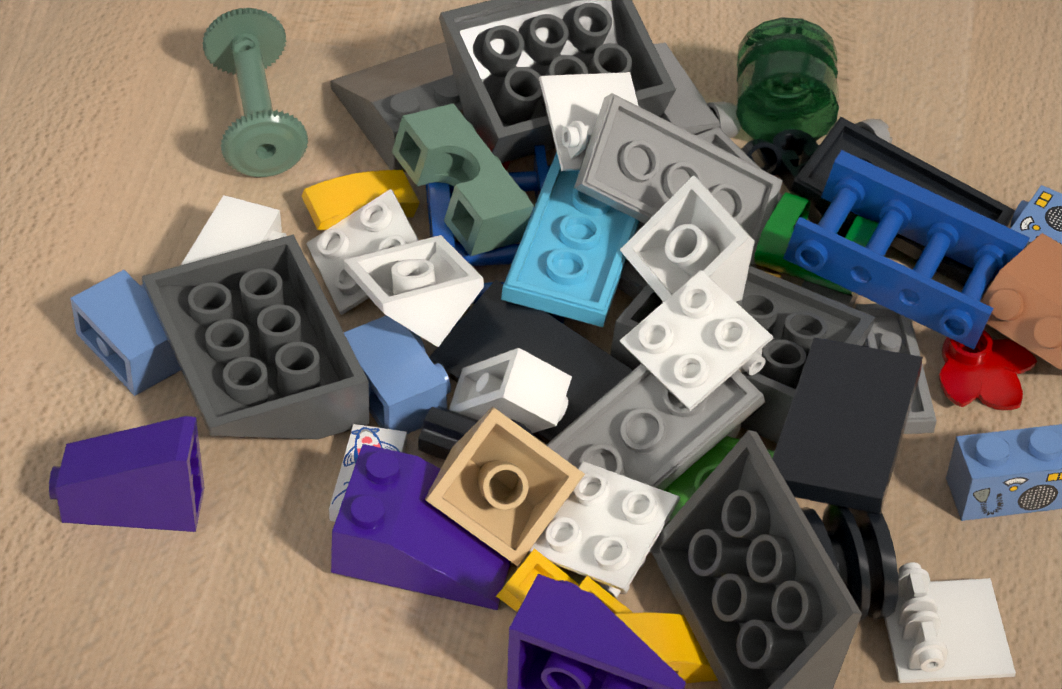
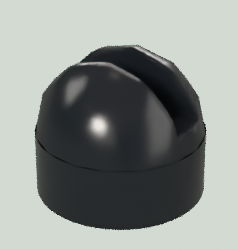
M754 139L742 147L741 150L753 162L755 161L752 154L757 151L765 164L761 167L762 170L773 176L778 173L782 164V155L780 150L771 142L765 139Z

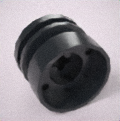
M828 504L824 509L821 520L815 509L809 507L801 508L861 611L862 616L859 622H862L867 616L873 619H880L892 615L895 612L898 601L899 576L891 534L882 511L881 514Z

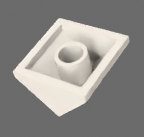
M693 175L620 251L663 302L700 270L736 302L743 298L755 241L702 182Z
M442 235L344 260V269L385 315L437 347L440 346L484 288L483 277Z

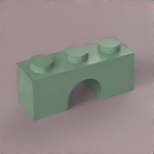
M452 103L403 115L392 154L417 186L433 182L447 183L454 186L444 222L470 256L521 242L534 205L529 200L528 195L520 189L502 166L499 158L490 151L476 133L473 125L464 118L457 107Z

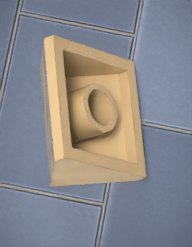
M492 406L452 447L425 500L518 566L585 474Z

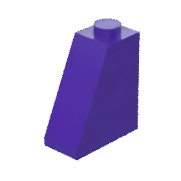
M183 416L66 444L61 466L52 467L49 479L50 499L58 500L62 523L196 532L205 489L197 419L192 416Z

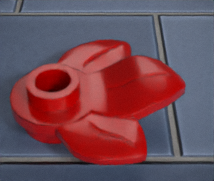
M983 330L974 349L946 337L942 347V357L945 364L940 371L939 381L946 397L959 407L970 404L978 397L984 405L996 410H1014L1021 407L1023 390L1017 374L1032 369L1036 366L1037 360L1025 347L1009 339L992 340L985 330Z

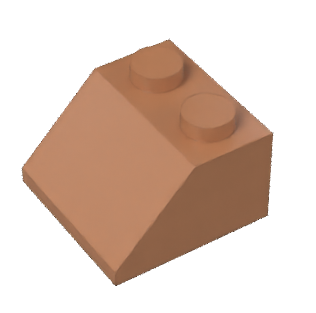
M1041 233L999 271L980 302L994 308L987 321L989 326L1062 370V244Z

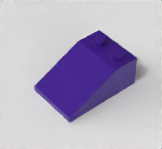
M362 444L332 530L331 573L498 610L501 600L496 596L505 586L511 561L425 500L440 468L415 455Z
M537 574L509 627L507 689H685L686 682L593 593L584 591L571 582L557 581Z

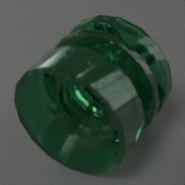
M781 17L762 22L747 32L738 45L736 116L741 128L753 139H765L773 144V138L777 133L783 130L797 129L809 133L817 141L827 135L837 122L839 110L837 49L832 37L821 26L801 18Z

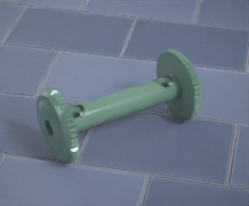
M238 8L217 17L206 29L202 44L204 54L210 64H213V67H217V70L222 69V72L227 71V74L231 72L233 75L236 74L244 116H241V119H236V122H231L232 126H228V130H225L223 139H221V151L225 162L241 174L252 177H269L291 169L301 160L308 147V135L304 125H302L301 121H298V118H294V115L289 116V113L284 114L283 111H273L265 69H267V66H272V63H276L275 60L279 59L282 51H285L286 33L283 25L276 17L267 13V11L257 8Z

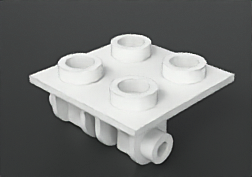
M630 72L539 77L561 171L580 170L604 97L614 93L638 106Z
M390 189L306 244L339 313L343 315L370 298L344 269L345 259L419 240L394 192Z
M700 270L619 341L691 411L737 370L741 373L747 372L749 375L757 374L765 365V358L762 357V348L774 338L711 278Z
M583 461L578 469L585 475L528 553L530 554L535 548L553 564L583 576H589L591 579L600 582L598 585L617 599L619 594L624 595L628 592L630 583L639 568L644 565L646 556L651 552L650 549L664 526L669 523L670 516L680 501V497Z
M906 563L899 568V589L896 609L892 615L884 618L899 683L1015 677L1016 672L991 578L930 582L929 573L922 569L918 563Z

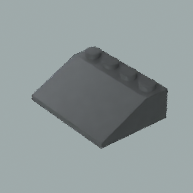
M489 0L441 12L439 16L465 119L473 125L476 133L490 151L499 158L501 163L534 155V146L544 145L545 151L556 148L539 81L540 76L630 72L638 106L660 118L676 91L632 0Z
M445 42L330 81L333 92L390 170H403V172H406L392 154L403 115L453 103L464 116Z
M294 234L142 276L144 288L210 436L322 439L351 430L353 424L364 426L369 424V381Z
M749 266L743 298L740 301H736V303L765 328L774 339L762 348V357L765 358L763 368L755 375H749L747 372L742 373L763 394L765 403L741 423V428L756 431L758 435L778 444L814 337L863 346L873 327L875 317ZM649 284L644 287L615 322L610 355L632 370L636 369L641 362L619 340L663 303Z
M748 430L662 530L650 550L722 689H833L862 613L758 433Z

